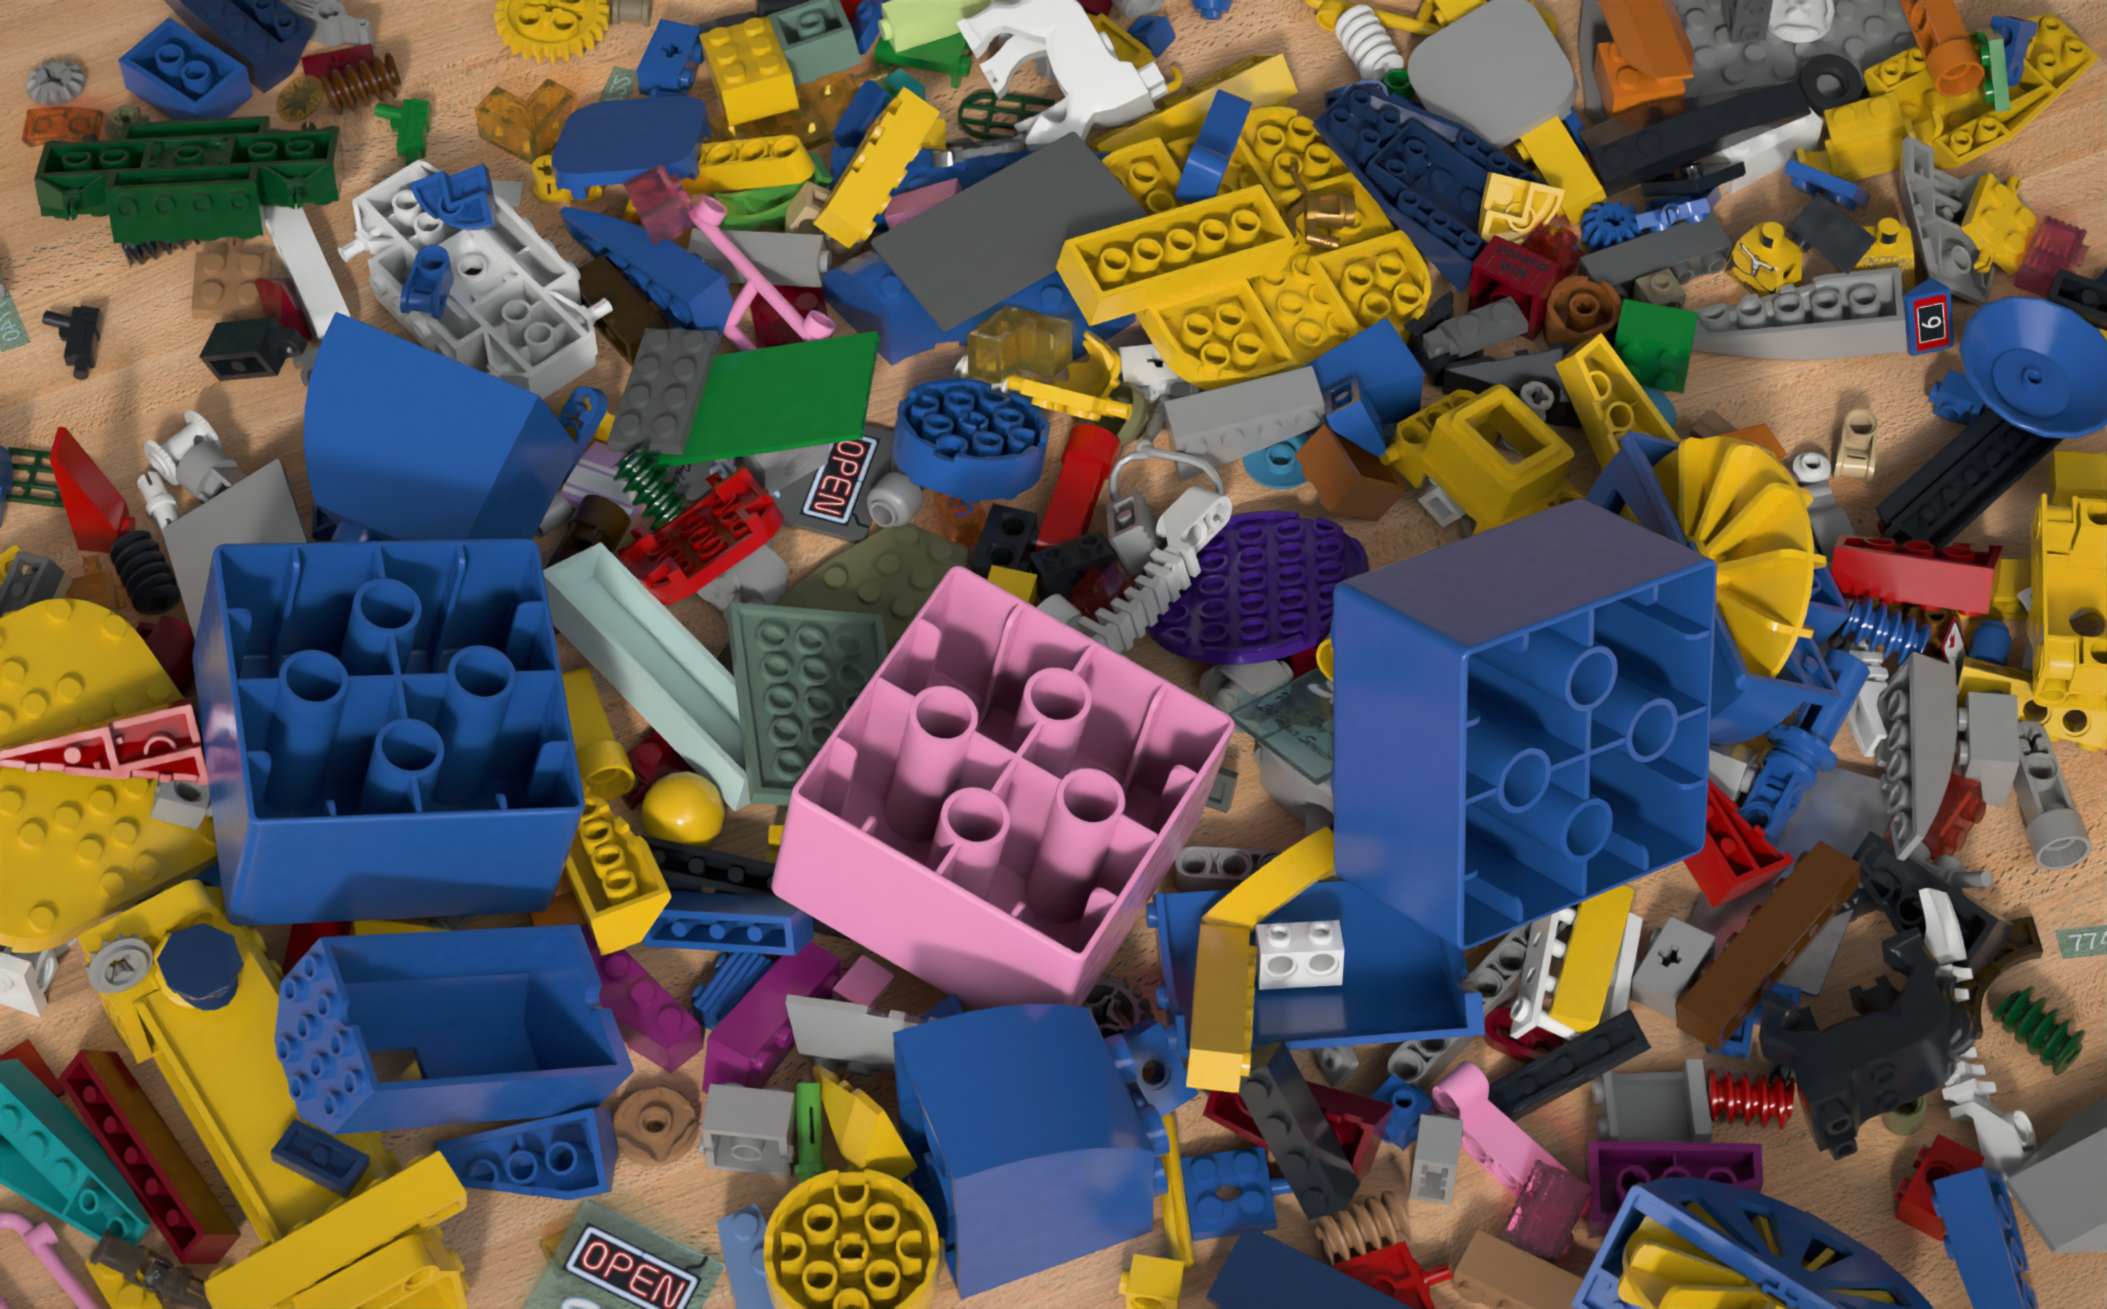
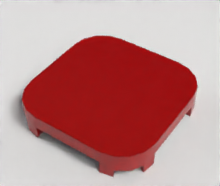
M740 465L733 474L723 479L718 471L705 478L712 492L653 533H650L640 523L630 532L635 540L626 548L618 549L619 557L627 569L662 605L673 604L694 594L762 547L782 527L785 520L782 510L768 489L764 490L754 480L747 467Z

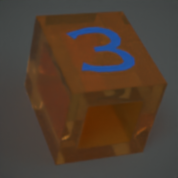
M939 492L935 493V518L945 539L964 547L978 543L987 520L980 502L966 503L958 497Z

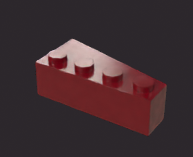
M1306 1081L1359 1182H1361L1371 1170L1395 1105ZM1211 1090L1203 1116L1270 1151L1239 1092Z

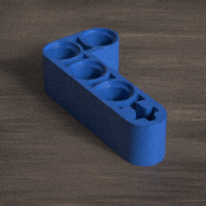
M1221 89L1217 90L1196 144L1194 143L1189 154L1175 199L1192 204L1216 197L1248 117L1252 101Z

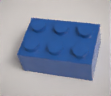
M170 17L118 59L126 89L175 121L228 118L253 96L246 66Z

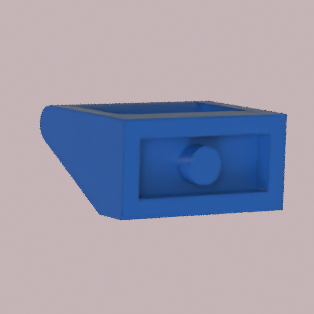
M1355 376L1323 393L1325 415L1333 431L1375 456L1383 455L1386 451L1382 421L1359 378Z

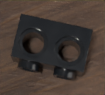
M993 503L970 562V571L986 580L992 565L1030 573L1029 555L1032 552L1036 553L1040 532L1037 529V513Z

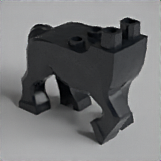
M1918 926L1881 941L1884 962L1892 970L1908 977L1901 992L1891 984L1886 974L1875 978L1874 980L1877 985L1863 991L1860 985L1848 989L1853 1009L1860 1014L1859 1016L1845 1019L1820 1031L1810 1006L1802 1008L1797 1012L1795 1002L1769 989L1762 990L1763 1015L1758 1035L1762 1056L1795 1071L1798 1096L1811 1136L1819 1152L1828 1149L1834 1160H1840L1858 1151L1855 1137L1858 1135L1860 1126L1868 1119L1882 1113L1892 1112L1899 1106L1909 1103L1947 1082L1957 1069V1056L1966 1053L1975 1041L1978 1032L1975 1017L1966 1008L1959 1005L1955 998L1957 977L1941 976L1938 961L1932 956L1925 945Z

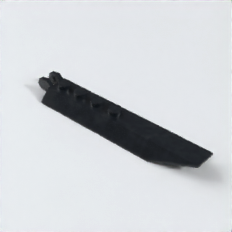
M1988 408L1876 507L1877 514L1885 529V532L1879 538H1892L1902 544L1913 540H1925L1934 545L1935 549H1943L2064 439L2044 438L2015 427Z

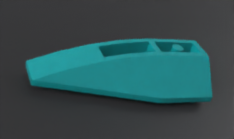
M17 1058L0 1061V1184L125 1258L132 1257L151 1223L126 1180L83 1124Z

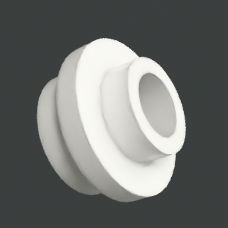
M1805 452L1795 458L1792 473L1799 478L1798 484L1805 487L1826 482L1831 473V465L1823 455L1815 452Z

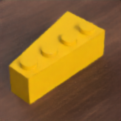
M903 87L874 120L813 224L849 249L859 238L865 241L877 224L872 219L876 213L881 215L892 199V196L889 195L891 189H896L907 174L908 170L905 167L908 162L911 163L921 150L923 146L921 142L940 111Z
M1602 333L1581 342L1555 364L1602 471L1623 448L1620 440L1628 431L1681 442L1680 438Z

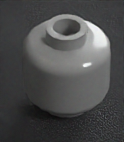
M890 472L883 476L867 496V507L870 516L874 522L882 527L906 526L923 505V493L920 486L911 483L909 477L900 472Z

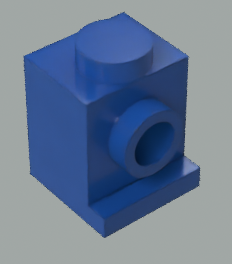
M1951 369L1948 370L1942 383L1939 381L1934 383L1928 402L1935 404L1933 414L1967 427L1983 414L1986 408L1984 402L1967 380L1966 375Z

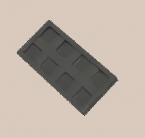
M645 329L607 440L611 452H631L638 446L647 443L650 446L647 453L684 454L720 344L717 331Z

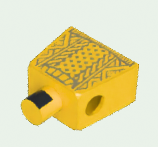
M1893 218L1881 219L1878 226H1861L1877 240L1851 272L1900 267L1903 293H1908L1914 289V251L1910 228L1900 226V223Z

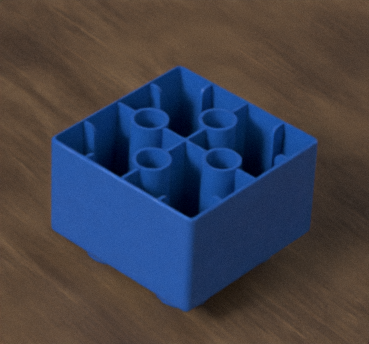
M1580 498L1355 576L1337 584L1333 592V617L1330 629L1334 676V763L1330 783L1334 798L1335 873L1343 880L1458 949L1467 950L1700 853L1706 842L1717 581L1716 562L1709 557Z
M525 538L221 544L217 546L213 551L192 659L227 921L234 926L546 911L553 902L585 808V799L538 544L531 539Z

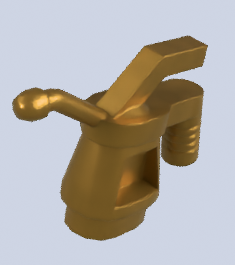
M1291 162L1289 165L1291 178L1304 198L1287 213V228L1295 239L1296 218L1303 213L1305 243L1331 251L1336 250L1340 237L1318 232L1316 224L1337 230H1342L1344 227H1353L1355 222L1354 194H1344V191L1341 190L1320 194L1308 192L1297 175L1299 171L1298 164Z

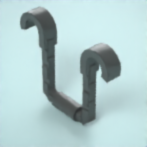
M1018 134L1008 138L1003 137L973 142L971 137L947 141L946 149L932 152L934 168L953 166V163L964 162L966 158L978 157L980 155L987 156L996 153L1019 152L1026 147L1024 141L1027 136Z

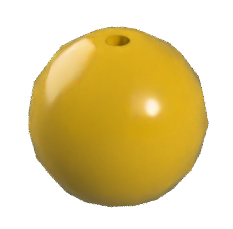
M685 771L671 773L657 780L645 794L641 815L648 837L705 848L721 832L725 819V810L721 795L713 783L702 775Z

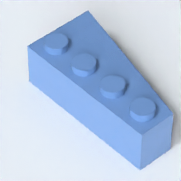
M756 1203L717 1221L719 1241L735 1309H775L768 1293L763 1251L767 1223Z

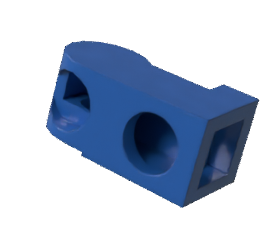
M1992 15L1990 27L1998 28L2004 41L2008 86L2014 87L2022 77L2024 70L2023 60L2026 57L2030 37H2035L2038 22L2011 15Z

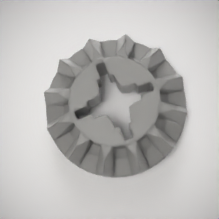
M53 58L50 64L38 63L36 71L28 72L29 80L26 82L30 97L35 102L45 106H59L73 101L80 95L85 85V79L79 65H71L67 58L60 63H57ZM49 78L61 79L62 86L54 81L49 82Z
M119 933L111 943L103 940V948L101 950L90 952L91 962L84 967L93 988L102 993H119L134 987L148 974L153 963V952L147 941H143L136 934L126 938ZM123 957L127 961L123 963L117 962L113 965V967L110 964L111 962H113V960L120 961Z

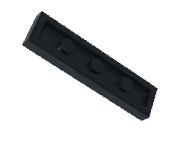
M1628 1009L1489 1084L1488 1100L1510 1120L1515 1122L1652 1047L1631 1009Z

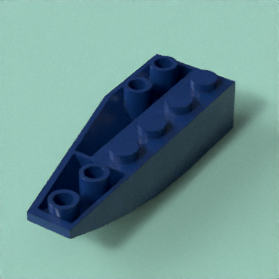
M164 0L199 37L246 66L250 82L263 94L292 75L313 31L311 25L281 0Z

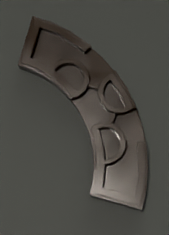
M2033 916L2009 921L2015 925V928L1995 958L1976 973L1973 979H1969L1959 987V989H1968L1969 999L1960 1001L1958 1004L1968 1009L1975 1017L1978 1027L1975 1040L1981 1039L1983 1035L1981 1007L1983 997L1990 985L1997 977L2011 967L2022 962L2039 959L2042 956L2043 948Z

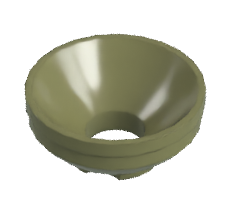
M1122 382L1116 389L1112 390L1108 397L1118 402L1132 404L1133 410L1130 419L1126 420L1117 416L1112 418L1101 415L1100 422L1095 421V426L1102 427L1113 433L1119 439L1121 447L1142 437L1150 417L1142 390L1129 382Z

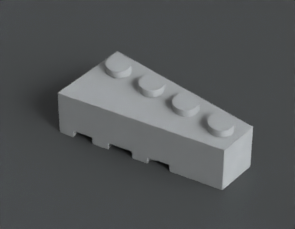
M1313 366L1164 402L1170 450L1190 454L1208 461L1214 468L1326 424L1324 400ZM1174 461L1180 482L1205 472L1203 469L1193 465Z

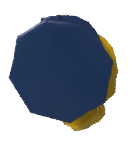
M202 923L173 933H166L154 950L153 960L158 965L155 978L160 984L162 992L179 1007L186 1009L198 1008L205 1011L217 1010L228 1005L236 995L238 987L237 975L244 964L234 936Z

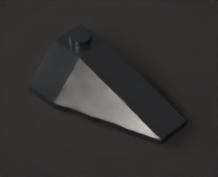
M1580 343L1549 345V351L1529 354L1527 349L1515 351V357L1501 360L1485 356L1447 363L1444 370L1443 394L1449 395L1460 389L1468 390L1478 395L1494 385L1502 384L1508 387L1520 399L1519 394L1524 385L1531 381L1541 382L1547 385L1554 395L1552 406L1545 410V423L1554 426L1583 427L1555 366L1560 359ZM1534 392L1531 397L1533 399L1537 392Z
M1869 831L1852 857L1853 860L1861 864L1859 881L1873 901L1878 903L1892 922L1891 926L1897 934L1918 926L1924 940L1926 920L1919 890L1930 888L1948 893L1960 926L1967 959L1949 964L1961 968H1971L1972 976L1995 958L2015 928V925L1910 855L1904 861L1897 859L1894 845L1873 831ZM1968 980L1956 982L1955 988H1959Z

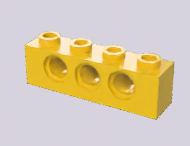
M1964 656L1957 682L1959 685L1957 708L1964 707L1968 692L1987 693L1994 689L2001 690L2007 695H2017L2018 723L2033 721L2044 727L2052 742H2059L2062 738L2076 742L2077 747L2087 751L2098 752L2100 748L2107 750V712L2081 710L2085 713L2086 719L2078 724L2070 723L2064 718L2065 713L2072 709L2047 707L2042 713H2030L2024 705L2028 701L2033 700V673Z

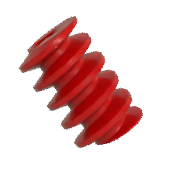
M1709 1068L1706 1089L1711 1122L1716 1123L1721 1111L1726 1113L1728 1124L1733 1125L1737 1114L1741 1113L1745 1126L1750 1127L1754 1116L1759 1115L1762 1128H1767L1771 1118L1776 1117L1779 1130H1784L1792 1115L1795 1092L1794 1077L1790 1079L1785 1089L1781 1076H1774L1768 1087L1764 1074H1758L1751 1085L1747 1072H1741L1734 1083L1730 1070L1723 1071L1719 1081H1717L1714 1070Z

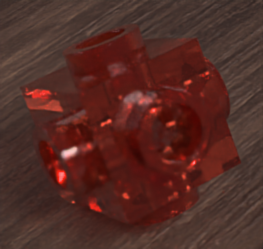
M1542 222L1521 245V247L1540 256H1546L1560 264L1558 281H1562L1565 277L1571 275L1575 271L1580 257L1585 255L1576 244L1578 238L1572 231L1564 226L1557 228Z

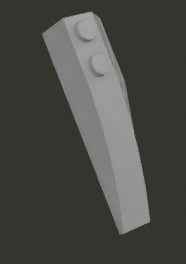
M1900 267L1854 271L1849 274H1824L1813 277V283L1795 288L1793 283L1778 287L1779 292L1759 298L1758 294L1755 293L1742 297L1743 300L1738 304L1726 306L1724 303H1718L1692 310L1699 312L1692 347L1693 350L1750 358L1788 360L1835 359L1907 352Z
M1914 651L1887 682L1888 687L1879 694L1877 701L1878 712L1887 737L1881 739L1876 746L1875 760L1877 766L1884 768L1885 771L1880 778L1881 788L1888 790L1890 794L1885 802L1887 813L1894 815L1890 824L1896 858L1903 861L1923 840L1940 808L1949 783L1955 757L1958 722L1957 697L1959 685L1956 684V666Z
M788 994L785 1001L799 1054L814 1060L813 1067L819 1064L831 1072H837L838 1066L847 1067V1072L864 1077H871L872 1071L895 1073L892 1033L939 1019L929 1017L927 1021L900 1011L890 1010V1013L886 1014L873 1011L871 1007L866 1005Z

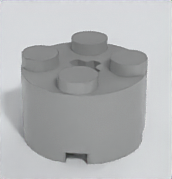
M763 545L698 590L697 594L722 612L723 618L727 622L726 610L730 602L775 606L789 584L790 579L786 580L788 568L778 554L766 545Z
M1281 660L1242 665L1213 664L1202 674L1200 690L1203 697L1208 693L1213 702L1211 706L1233 718L1235 732L1244 734L1247 730H1253L1252 733H1255L1259 727L1265 725L1276 715H1265L1267 710L1280 712L1286 706L1285 704L1289 703L1280 702L1282 699H1276V697L1288 696L1282 694L1286 692L1290 694L1289 697L1279 698H1291L1290 680L1293 678V672L1289 665ZM1257 707H1267V708H1271V709L1260 708V709L1264 710V711H1260V710L1257 709Z

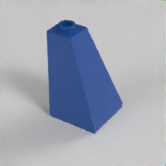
M1388 318L1377 322L1301 367L1313 366L1322 397L1324 392L1357 376L1382 424L1399 423L1420 411L1424 371ZM1325 415L1326 424L1330 425ZM1321 426L1304 433L1307 435H1313L1319 430Z

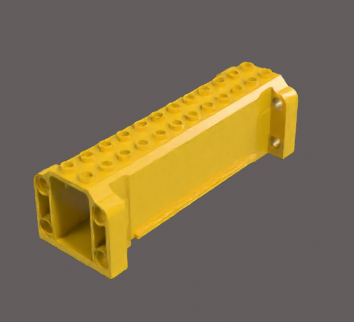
M197 879L187 880L77 935V938L88 964L91 962L90 952L101 950L103 948V940L111 943L119 933L126 938L136 934L143 941H147L153 955L154 950L166 933H173L202 923L234 936L244 966L237 975L238 987L236 995L228 1005L220 1009L205 1011L198 1008L186 1009L175 1005L162 992L161 986L155 978L158 965L154 960L148 974L134 987L113 994L102 993L98 990L97 992L108 1021L122 1045L129 1048L137 1064L153 1056L159 1070L262 1243L267 1241L275 1243L288 1236L289 1230L299 1222L306 1219H311L313 1222L327 1214V1210L332 1204L345 1198L272 1161L271 1150L294 1119L370 1157L369 1168L348 1196L351 1200L366 1192L367 1186L374 1180L385 1175L391 1178L403 1171V1168L392 1149L385 1150L381 1143V1140H383L381 1131L333 1135L300 1118L295 1101L290 1096L289 1084L282 1063L277 1058L274 1042L280 984L285 978L275 959L268 960L264 953L267 951L266 946L256 929L250 931L248 926H234L227 921L222 887L204 886ZM123 957L120 961L113 960V962H111L110 964L113 967V965L117 962L123 963L127 961ZM438 1224L419 1236L410 1235L403 1237L292 1297L291 1300L294 1307L290 1309H468L464 1293L470 1289L462 1274L465 1271L463 1264L453 1248L446 1249L441 1240L444 1238V1235Z

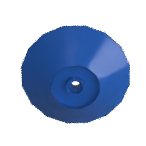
M2007 296L1983 304L1965 323L1959 351L1966 378L1984 404L2011 425L2044 438L2077 439L2103 430L2107 425V341L2097 328L2072 309L2043 298Z

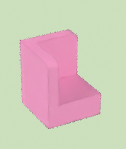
M862 954L832 989L833 1001L866 1005L871 1007V1010L876 1011V1002L894 982V975Z

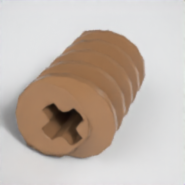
M1391 1191L1383 1192L1380 1200L1375 1196L1367 1197L1365 1207L1360 1202L1355 1201L1350 1204L1349 1212L1345 1209L1344 1211L1333 1213V1218L1331 1215L1317 1218L1315 1229L1321 1254L1328 1266L1334 1265V1253L1337 1252L1344 1261L1349 1260L1350 1248L1352 1247L1356 1249L1359 1255L1366 1254L1367 1242H1370L1375 1250L1381 1249L1382 1237L1384 1236L1387 1237L1391 1245L1398 1243L1399 1231H1402L1409 1241L1411 1238L1405 1209Z

